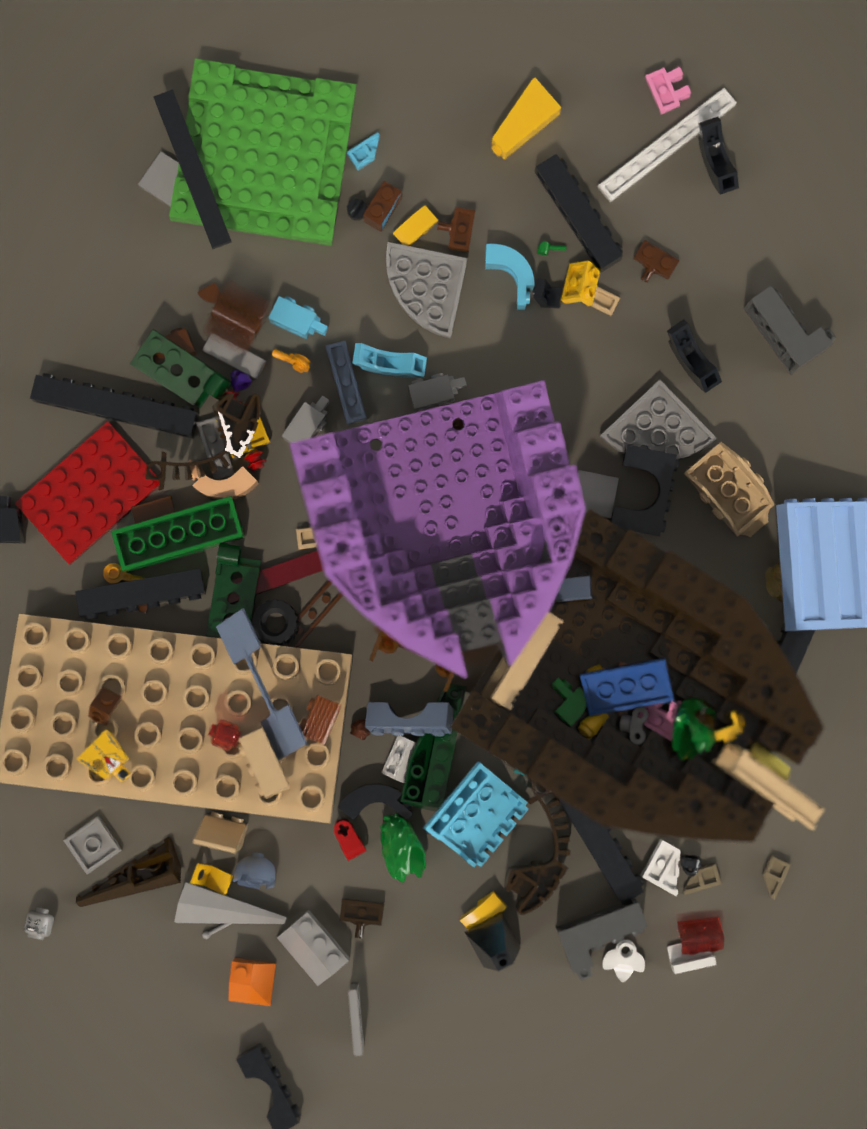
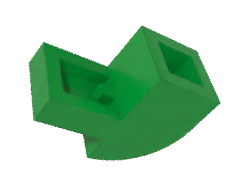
M557 678L550 686L565 702L554 713L568 727H571L585 710V694L580 687L572 692V686L565 679L560 680Z

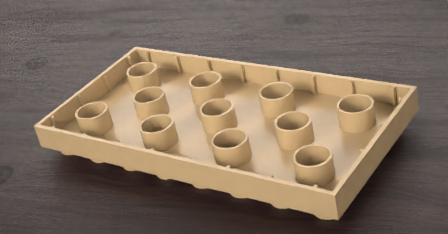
M19 614L0 725V783L331 824L353 659L352 654L262 643V647L252 653V661L274 708L280 710L290 705L299 725L303 718L307 719L310 712L307 710L311 698L316 699L317 695L341 705L325 746L305 738L308 744L278 760L290 788L267 799L264 795H259L255 786L258 783L255 775H250L246 766L249 764L247 756L242 757L237 745L241 744L239 738L263 728L261 721L269 717L271 712L246 659L233 664L221 638ZM102 687L122 696L120 703L111 714L107 726L94 722L88 716L90 704ZM106 729L114 735L130 758L123 765L131 773L124 782H121L115 775L106 780L77 760Z

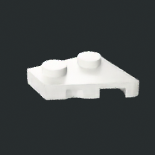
M660 839L640 876L677 896L680 850Z

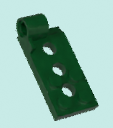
M152 329L130 362L132 366L199 409L209 395L219 400L231 385V381L154 329ZM157 352L163 353L165 361L163 363H156L153 360V355ZM174 364L181 365L183 368L182 373L179 375L173 374L171 366ZM190 376H198L200 379L199 385L191 386L188 383Z
M223 543L219 545L215 572L216 578L206 632L207 637L221 638L216 626L225 621V616L228 613L235 614L244 608L250 622L252 621L261 561L241 558V546ZM235 572H240L243 575V580L239 584L232 582L231 577ZM231 593H237L240 598L237 604H230L228 596Z

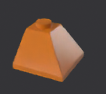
M234 958L231 964L229 979V1001L271 1006L276 963Z

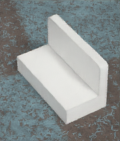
M397 736L381 773L404 783L408 762L417 743L403 736Z
M707 937L667 946L671 968L675 974L716 965L715 956L712 955Z

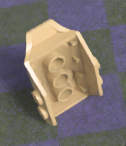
M720 442L684 472V475L700 492V499L705 504L709 503L711 505L713 514L719 520L722 519L737 537L740 534L751 537L768 523V513L770 508L774 506V502L763 484V478L758 473H753L748 460L744 457L741 458L728 446Z

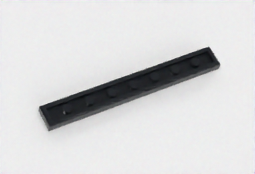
M173 89L153 96L212 250L232 243Z

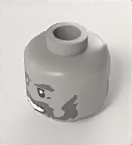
M36 907V911L27 913L24 924V931L28 933L27 937L44 940V937L50 936L54 917L48 914L49 910Z

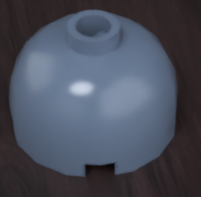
M252 853L251 856L244 857L237 864L233 882L238 880V885L260 889L259 885H266V889H270L275 886L276 869L269 859L264 858V854Z

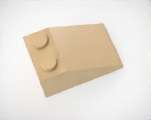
M211 811V815L206 814L193 843L236 853L243 847L248 823H244L243 818L232 816L231 819L223 818L224 814Z

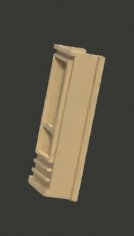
M548 612L513 665H508L504 656L502 657L480 695L501 708L511 710L513 707L511 705L512 701L515 702V696L520 694L518 693L519 689L522 690L559 629L558 624H563L564 621Z
M727 743L716 759L714 758L712 763L751 790L757 791L774 802L773 808L789 820L794 821L797 819L807 828L815 829L814 825L825 809L818 806V804L763 763L758 762L759 760L753 758L749 752Z

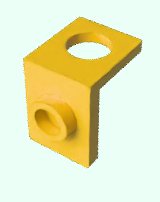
M197 863L190 883L205 886L222 895H226L233 875L212 865ZM204 869L203 877L198 880L200 871Z

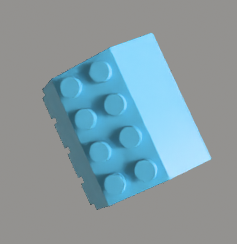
M478 761L423 828L453 849L474 868L476 865L482 867L490 857L485 852L486 848L492 853L503 841L498 834L501 832L507 837L517 824L511 818L514 815L521 820L529 810L526 807L528 802Z

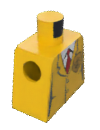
M107 729L77 758L79 762L106 780L115 775L121 782H124L131 775L123 766L130 758L114 735Z

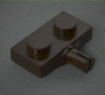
M342 899L340 921L355 924L354 937L358 938L360 930L359 938H363L364 926H382L384 903Z

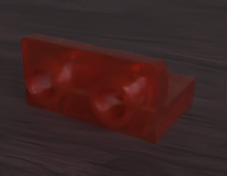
M719 916L677 922L683 955H695L708 951L717 952L724 949V934Z

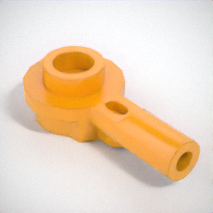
M278 349L273 350V357L291 363L293 369L297 372L303 373L310 370L311 362L305 356L292 353L287 354Z
M116 563L108 564L103 570L104 579L111 584L119 583L122 580L128 582L144 579V577L123 572L121 566Z

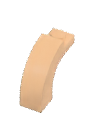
M196 465L190 466L192 480L198 479L192 486L203 495L215 500L229 496L238 499L248 494L259 484L243 466L233 476L225 480H213L206 475L199 478Z

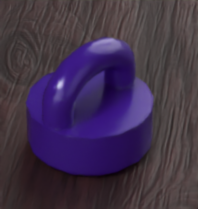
M235 370L230 374L232 379L231 386L234 391H242L252 383L250 376L246 373Z

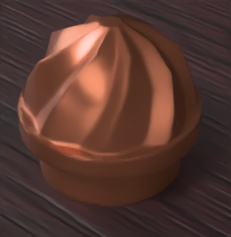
M359 719L351 725L350 734L365 741L366 737L370 735V731L365 727L366 720Z

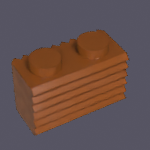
M319 695L316 696V699L311 698L307 710L310 711L307 719L303 718L299 725L304 737L325 746L341 705Z

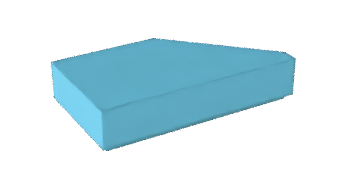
M378 132L346 152L357 170L375 160L380 137Z

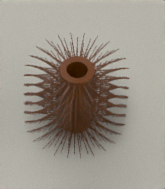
M230 286L227 291L224 289L227 293L223 292L224 295L220 299L218 294V301L215 302L210 321L207 322L209 324L206 326L208 328L207 331L211 330L214 336L228 337L238 345L240 343L242 346H237L240 349L243 346L250 348V342L254 338L256 341V336L259 334L260 329H262L263 319L266 316L264 314L268 311L265 309L267 308L265 305L268 306V304L264 303L263 305L256 299H251L249 293L243 294L242 291L240 293L236 288L234 289L233 286Z

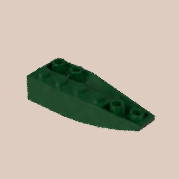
M446 683L436 703H449L454 709V721L463 706L466 686ZM452 729L451 734H444V736H434L432 733H424L423 736H420L408 762L401 802L435 812L442 806L445 800L457 731Z

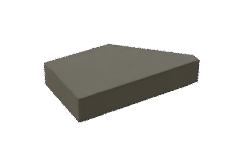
M770 855L762 875L770 897L775 900L791 864Z
M716 864L699 868L697 875L690 876L683 894L687 895L721 885Z

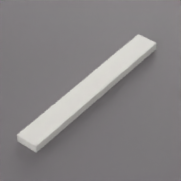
M725 88L721 89L600 183L598 189L611 203L700 133V122L715 117L720 118L732 109L737 102Z

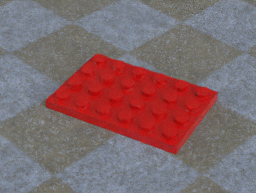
M106 422L17 500L15 504L63 559L71 565L131 512V507L139 505L159 487V480L145 479L147 464L109 422ZM150 469L151 475L154 476V477L157 476V475Z

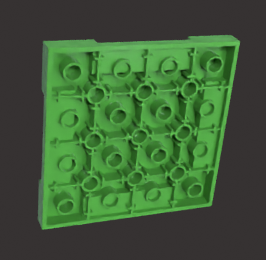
M195 58L186 125L227 230L332 246L355 102L356 84L316 78L315 81L236 68V65ZM179 165L169 213L170 220L203 226Z

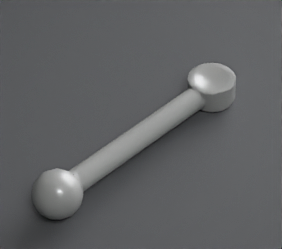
M222 924L211 931H204L202 936L204 939H209L212 934L231 924Z

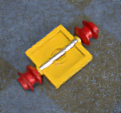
M234 391L224 393V395L233 393V399L237 400L236 397L239 395V393H234ZM260 417L257 420L256 431L252 434L253 438L248 445H245L246 449L243 454L247 453L244 460L250 462L247 468H252L253 471L263 468L264 463L267 461L260 457L263 451L255 449L270 443Z

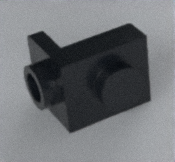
M537 279V284L533 288V297L540 307L557 309L561 307L563 289L551 287L546 279Z

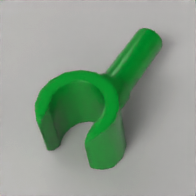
M542 242L538 246L537 254L547 256L549 250L566 251V246L550 245L548 242Z

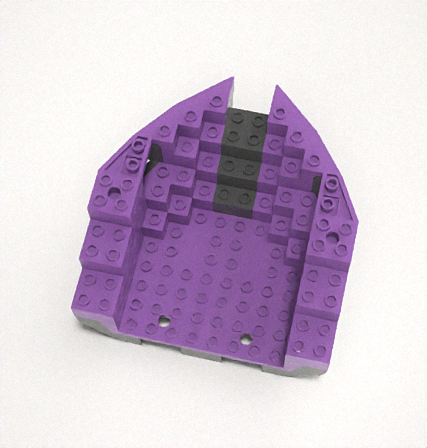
M545 381L289 444L305 509L325 575L362 614L406 648L465 678L467 674L461 654L463 651L497 643L507 664L513 665L553 604L573 558L586 509L576 466L569 464L560 422L554 423ZM459 418L463 421L464 426L461 430L453 428L452 423L454 419ZM374 438L379 439L382 443V447L378 451H374L370 447V442Z

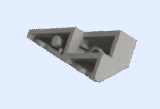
M185 882L178 901L174 922L285 924L287 917Z

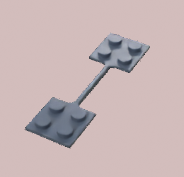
M243 608L216 626L233 664L238 663L242 659L247 661L271 712L269 717L261 721V724L278 760L308 743L290 705L276 710L251 657L252 653L262 646Z

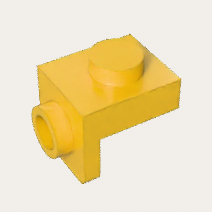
M738 710L731 712L735 725L714 732L717 741L723 739L725 743L737 739L736 734L745 731L746 721L742 713L739 714Z

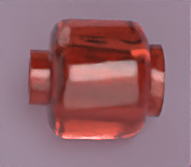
M221 719L217 725L212 724L208 736L212 737L211 744L213 746L229 751L232 747L236 748L241 732L237 724Z

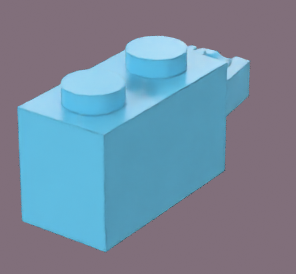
M285 296V298L278 297L268 317L270 323L304 339H307L309 334L313 335L314 332L325 336L328 330V326L320 323L321 318L314 313L315 310L307 305L299 306L294 299Z

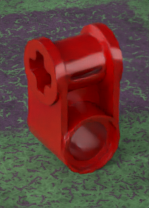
M341 819L335 823V836L348 861L367 851L350 821ZM343 824L344 827H349L347 834L338 832L340 830L339 825Z

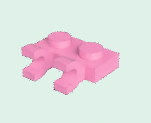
M680 67L666 73L665 68H662L645 76L660 114L680 107L679 100L682 101L690 98L691 91L688 85L674 91L671 82L682 80L683 72Z
M679 700L677 703L672 701L668 712L661 708L665 703L644 706L643 708H646L649 712V718L644 725L672 741L673 725L682 701ZM640 712V714H639L638 717H639V718H642V717H643V713Z

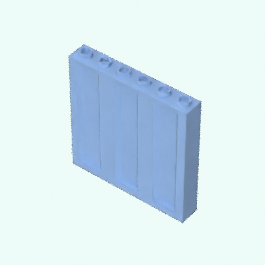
M834 498L821 499V502H816L815 499H803V502H797V499H786L784 504L776 505L785 631L867 628V498H859L855 502H852V498L839 499V502H834Z

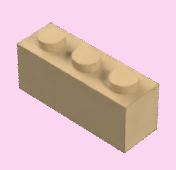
M258 729L239 738L241 744L237 746L242 757L247 756L249 764L246 766L250 775H255L258 783L255 786L259 795H264L268 799L289 789L290 785L264 729Z

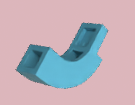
M486 244L485 269L503 270L514 278L517 284V310H525L526 304H530V292H526V290H533L535 286L534 275L529 263L519 252L508 246Z
M355 343L352 364L360 366L362 370L383 375L424 378L427 357L414 352H388L362 343Z

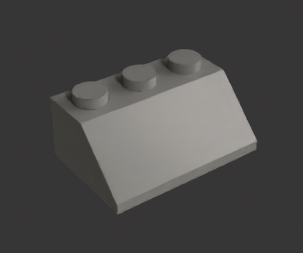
M307 910L277 937L317 986L335 974L350 959L310 910Z

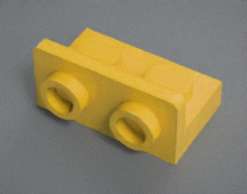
M589 260L570 263L561 301L565 304L583 302L587 306H592L600 269Z

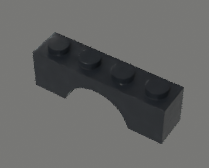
M261 1043L238 1055L236 1061L245 1078L260 1079L271 1088L274 1103L266 1117L272 1129H290L299 1124L300 1116L302 1115L296 1103L293 1105L290 1099L292 1095L286 1084L283 1085L279 1079L281 1077L279 1069L270 1062L271 1055L266 1046L262 1047Z

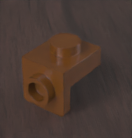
M102 687L90 704L88 716L94 722L107 726L110 716L120 703L122 696Z

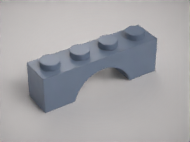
M368 702L365 727L373 735L382 736L384 733H391L396 736H403L404 733H411L415 736H423L424 733L444 736V734L452 733L450 726L453 722L454 709L449 703H427L425 709L419 715L405 719L397 717L394 709L388 702Z

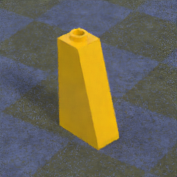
M536 78L531 80L492 138L491 148L498 157L501 155L504 160L560 115L561 106Z

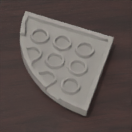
M388 242L386 250L387 275L398 303L421 327L434 334L451 339L468 258Z
M660 379L600 435L607 444L623 454L626 445L676 454V459H683L696 454L717 439Z

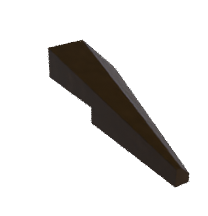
M165 838V843L156 849L153 847L148 849L147 855L139 860L133 859L110 874L108 880L101 885L95 884L92 886V891L82 897L78 895L75 903L79 907L181 883V865L171 838Z

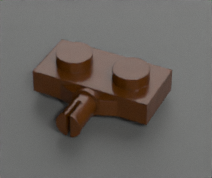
M455 207L451 223L438 221L437 230L449 231V249L469 252L475 210Z
M646 240L634 257V260L641 263L646 269L640 278L642 281L645 279L644 282L646 283L649 282L653 273L669 280L679 263L678 259Z

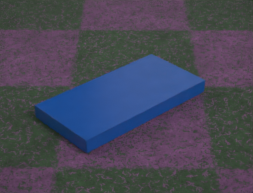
M666 658L580 674L589 716L675 700Z

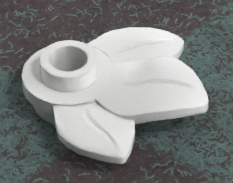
M624 939L617 943L615 949L605 954L602 965L604 970L614 968L618 979L621 982H625L631 976L633 970L644 972L645 961L643 956L636 952L635 944L630 940ZM625 946L629 947L627 954L622 953V948Z

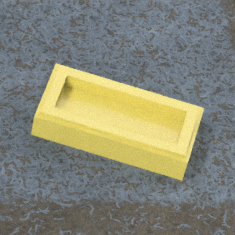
M758 742L751 746L750 755L753 758L759 760L758 762L763 763L785 781L789 779L791 768Z

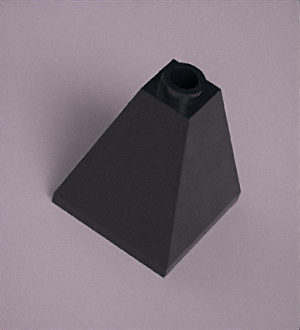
M502 912L465 931L484 968L499 972L514 963L521 947Z

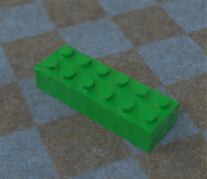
M232 496L111 531L121 569L125 573L219 546L220 543L228 544L246 538L235 499Z

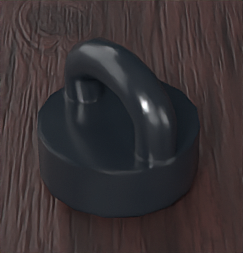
M362 199L351 200L347 205L348 216L353 220L363 219V214L367 209L366 203Z
M695 855L681 856L680 865L683 871L689 876L697 875L699 868H701L702 859Z

